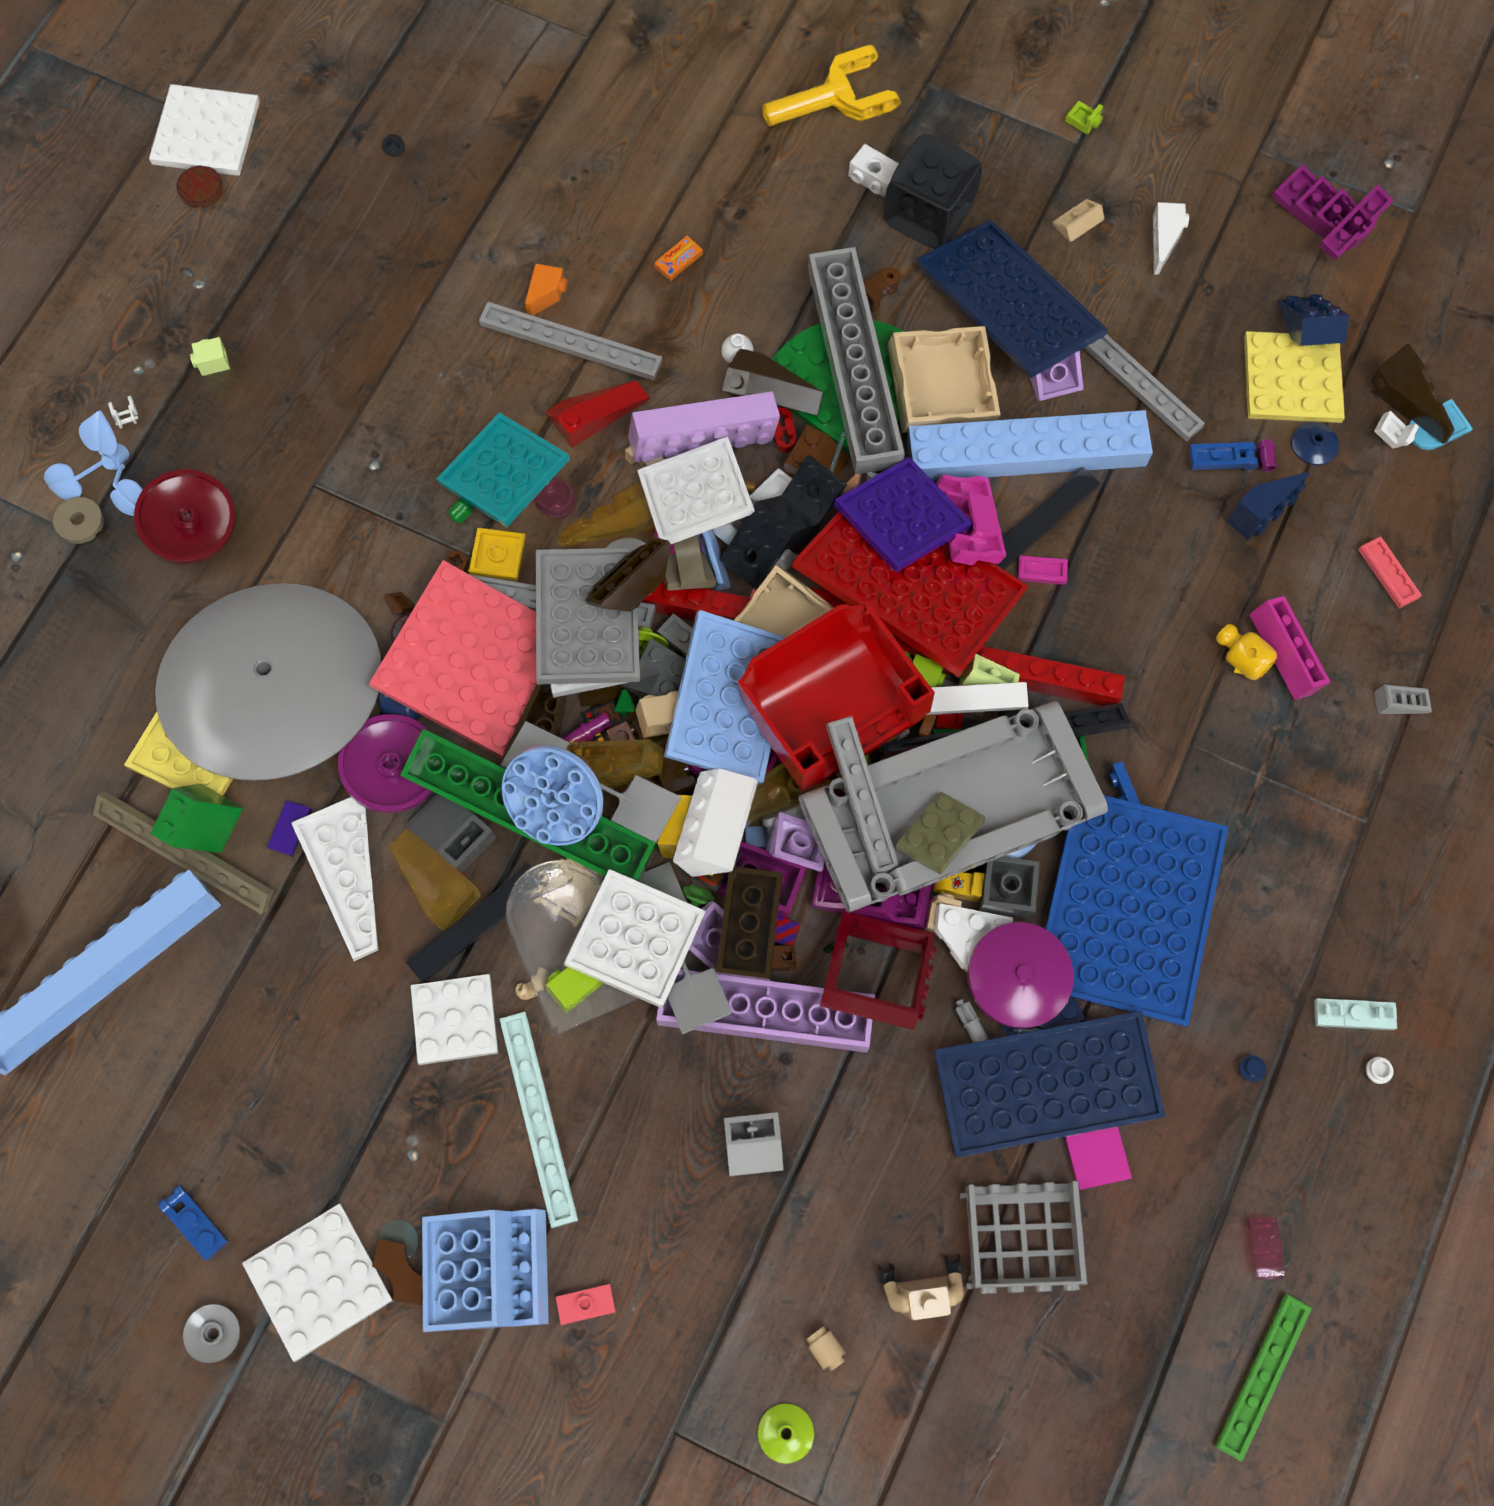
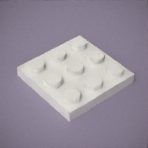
M490 974L411 985L419 1065L499 1054Z

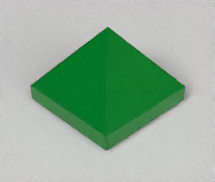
M624 689L621 691L614 712L629 718V713L636 711V707L628 691Z

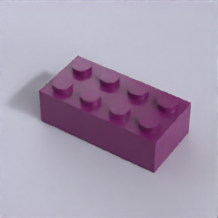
M741 841L738 851L742 854L734 864V867L782 872L783 883L778 916L789 919L805 878L807 867L774 857L764 849ZM729 873L717 891H712L691 879L692 885L726 897Z

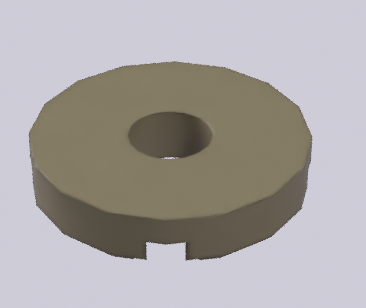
M74 497L64 501L58 506L53 517L55 531L61 538L72 544H83L91 541L96 537L95 535L98 531L102 530L104 524L102 510L93 500L86 497ZM79 516L85 517L81 524H73L75 518Z

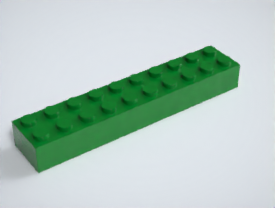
M422 730L400 776L603 876H606L610 869L640 882L658 842L655 843L601 815L596 827L579 842L569 845L543 844L517 828L507 812L502 796V780L506 768L429 730Z

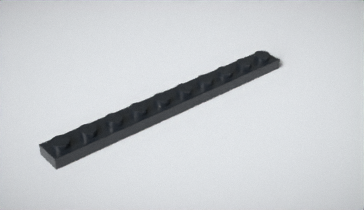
M1122 703L1064 712L1075 737L1128 729L1130 725ZM1019 720L1023 727L1029 728V724L1026 721ZM963 730L886 742L881 745V752L885 760Z

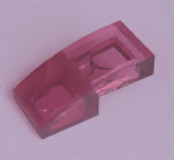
M1277 1218L1249 1219L1247 1225L1253 1248L1251 1258L1256 1279H1284V1260Z

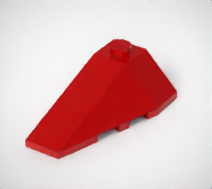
M635 380L564 399L545 411V414L570 447L573 448L650 400V397Z

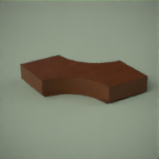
M378 1239L372 1267L381 1270L390 1279L394 1292L393 1301L421 1305L423 1299V1275L415 1272L409 1265L406 1257V1244Z

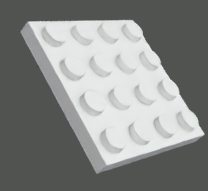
M170 84L149 157L151 164L183 169L201 165L211 167L217 173L240 176L260 103L258 95Z
M728 436L637 470L658 537L669 540L671 544L744 518L755 512Z
M609 869L564 962V966L663 1009L706 911Z
M342 1204L336 1205L242 1263L293 1362L303 1358L393 1301L378 1270L372 1267L373 1261Z

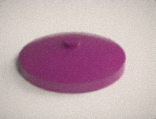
M385 714L367 719L355 737L339 751L338 771L341 782L349 796L359 805L380 813L407 811L425 801L433 791L400 775L422 730L428 729L410 717L397 714Z
M1025 922L1001 925L982 937L971 953L967 971L971 995L982 1012L1001 1025L1017 1029L1033 1028L1053 1019L1067 1004L1073 988V967L1063 944L1048 930Z

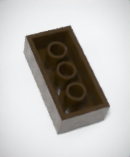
M733 867V871L729 872L716 967L717 974L770 981L783 883L782 872Z

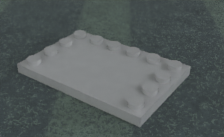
M635 548L536 550L537 684L640 682L638 608L631 612L602 609L589 605L585 601L591 587Z

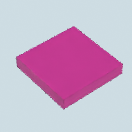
M1118 1127L1064 1137L1079 1190L1132 1178Z

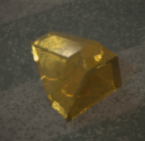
M638 481L612 496L613 502L604 507L599 505L593 509L594 512L590 518H580L558 533L557 538L560 547L633 534L652 528L654 521L640 482Z
M408 829L389 846L425 915L443 932L452 926L481 896L474 884Z

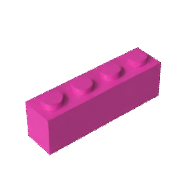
M1285 596L1267 600L1249 614L1261 638L1276 650L1277 659L1275 664L1294 700L1313 695L1330 683L1326 672Z

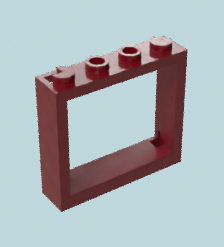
M843 911L820 1007L914 1030L917 1020H923L926 1005L921 1004L922 999H927L930 985L925 984L926 979L930 980L933 970V964H929V960H934L937 949L935 946H932L934 933ZM848 936L920 953L910 1007L836 989Z

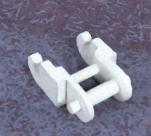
M128 396L129 409L119 413L114 409L112 402L108 403L111 415L117 421L115 424L116 426L119 425L120 429L123 428V424L132 421L134 424H137L136 419H138V416L135 415H138L132 396ZM128 413L131 415V417L120 419L121 415Z

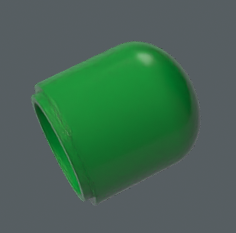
M458 499L448 511L449 517L455 523H463L473 513L472 507L463 499Z

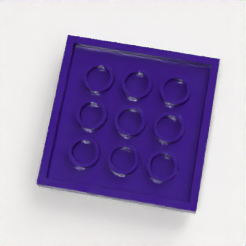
M910 457L836 498L834 506L895 573L950 541L955 534H961L970 529L972 524L964 513Z

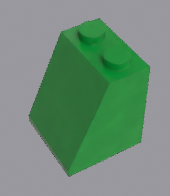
M202 783L172 788L150 834L171 847L222 853L244 808Z

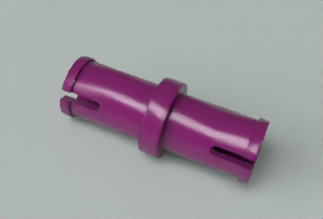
M603 712L587 723L582 722L579 724V728L561 737V739L570 743L567 751H571V749L586 740L590 742L593 740V736L612 725Z

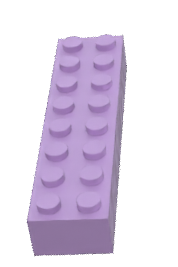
M680 969L674 984L683 980L685 976L684 970ZM689 971L691 974L701 973L696 971ZM716 974L732 1014L694 1029L697 1031L867 1053L870 1047L872 1019L820 1007L824 988ZM852 992L863 996L875 998L874 994ZM667 998L663 1009L658 1007L657 1025L680 1028Z

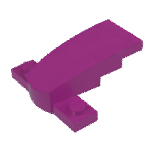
M1303 164L1271 195L1291 215L1324 238L1318 246L1334 261L1345 250L1356 248L1362 244L1374 228L1377 217L1394 201L1377 184L1357 205L1343 188L1337 191L1323 175L1317 179Z

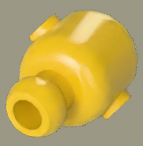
M1227 624L1216 636V640L1220 645L1227 646L1230 649L1226 655V660L1235 668L1234 673L1242 674L1249 680L1261 678L1277 659L1276 650L1264 639L1253 632H1247L1242 636L1238 633L1235 625Z

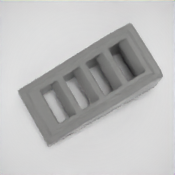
M1385 684L1374 693L1377 713L1427 714L1432 712L1429 690L1426 688ZM1416 696H1418L1419 705H1417Z

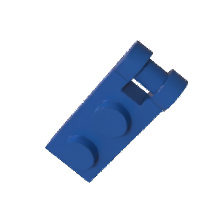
M1253 442L1191 444L1189 447L1191 469H1256L1259 466L1258 459L1254 455L1256 445Z
M1123 761L1113 764L1108 778L1113 788L1117 787L1120 796L1118 799L1140 804ZM1144 812L1133 822L1135 828H1138L1143 822H1147Z
M179 1184L172 1190L174 1192L167 1199L163 1198L157 1205L176 1225L201 1257L208 1261L229 1241L190 1194ZM182 1201L185 1207L178 1212L174 1206Z

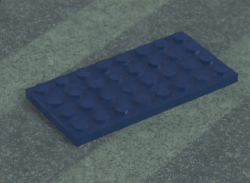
M991 219L917 259V266L979 327L985 326L986 334L1030 378L1107 334V328Z
M1142 1011L933 1050L954 1156L956 1158L1165 1118Z

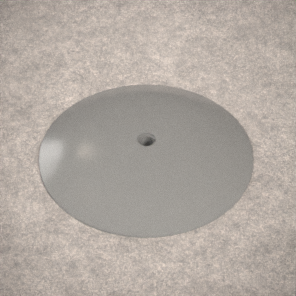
M279 583L254 586L234 592L201 610L187 622L172 640L164 654L156 680L155 697L158 717L166 735L176 749L188 760L211 773L238 780L252 781L271 780L298 774L315 767L339 752L355 737L369 718L379 695V691L369 686L371 679L382 663L378 643L365 619L352 606L324 590L300 584Z

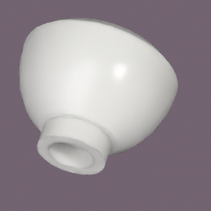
M732 334L722 344V357L726 362L731 363L740 348L754 351L753 344L745 335Z

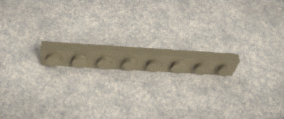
M106 791L97 795L93 811L94 816L183 869L190 870L200 879L262 915L268 910L274 890L207 851L169 846L150 834L156 823L155 820Z

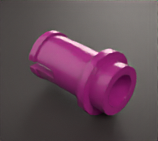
M1270 439L1260 441L1257 447V452L1260 453L1261 469L1264 472L1274 471L1278 467L1274 452L1276 444Z

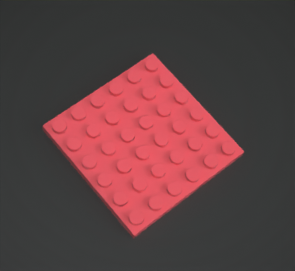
M443 560L371 679L369 686L502 759L537 685L536 612Z

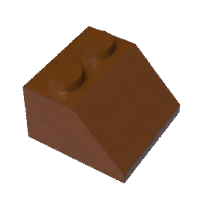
M807 425L785 462L784 473L793 478L806 456L811 455L838 477L848 460V456L829 435ZM812 483L810 489L819 493L818 486Z

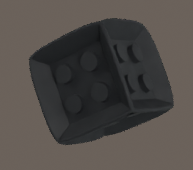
M929 134L920 135L898 164L887 187L883 211L885 221L902 234L935 249L951 241L967 217L977 196L982 174L981 162L970 153L945 140Z

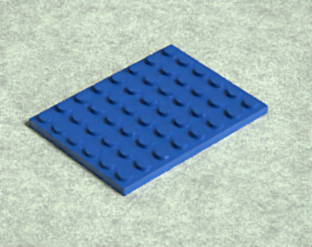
M1104 795L1108 806L1107 813L1079 823L1067 830L1045 929L1063 944L1070 957L1074 976L1070 997L1129 1013L1142 1011L1144 1017L1188 1027L1228 826ZM1144 812L1147 822H1143L1138 828H1135L1133 822Z

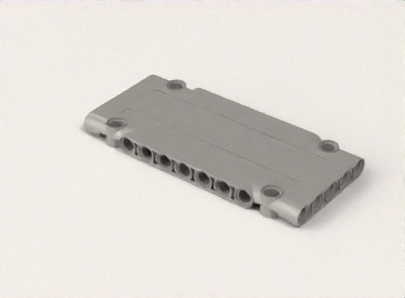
M1052 701L1031 710L1023 709L1017 715L1009 718L1007 716L998 717L868 765L900 866L898 868L877 875L872 874L842 778H836L829 785L799 795V803L843 906L848 913L875 902H884L888 897L896 894L905 895L1047 840L1059 834L1061 830H1069L1079 823L1105 814L1108 811L1105 797L1057 701ZM1019 720L1026 721L1029 724V728L1023 727ZM833 789H841L845 796H836ZM943 792L984 815L985 821L940 875L896 848L897 842L939 793ZM1063 811L1069 812L1073 820L1065 818ZM875 883L884 884L887 892L881 893L877 891Z

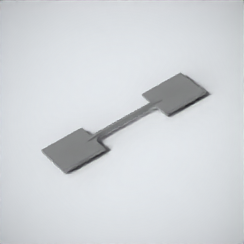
M525 721L501 766L507 768L516 756L531 747L546 745L566 750L570 743ZM635 775L628 790L624 793H619L600 784L602 790L618 797L620 801L611 821L655 843L659 840L681 799L680 796Z
M670 862L644 872L640 883L686 902ZM683 962L682 967L685 976L683 980L673 984L668 999L682 1034H685L732 1014V1011L714 967L699 974H691L685 962Z

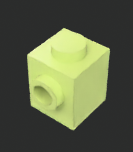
M220 337L204 339L192 344L194 353L190 354L193 367H198L202 376L230 369L226 349Z

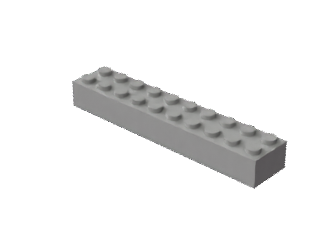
M852 247L809 254L808 272L854 473L864 474L869 471L887 470L904 459L905 453L856 249Z

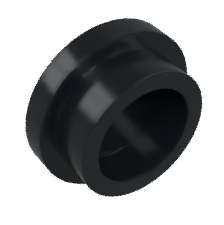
M390 134L383 140L382 149L390 156H400L404 153L405 144L400 136Z

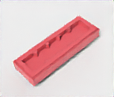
M1381 536L1362 545L1358 549L1398 609L1422 596Z

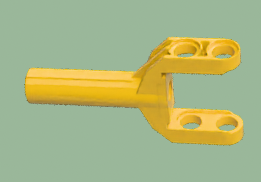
M867 45L836 55L830 66V73L823 85L763 104L762 111L768 126L830 106L836 107L847 117L863 121L896 109L901 101L898 94L890 90L855 101L856 96L845 75L868 68L877 60L878 53L875 47Z

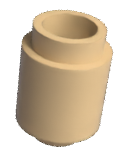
M824 1326L806 1339L810 1345L808 1347L823 1370L829 1367L832 1371L844 1362L842 1356L846 1352L832 1332H828Z

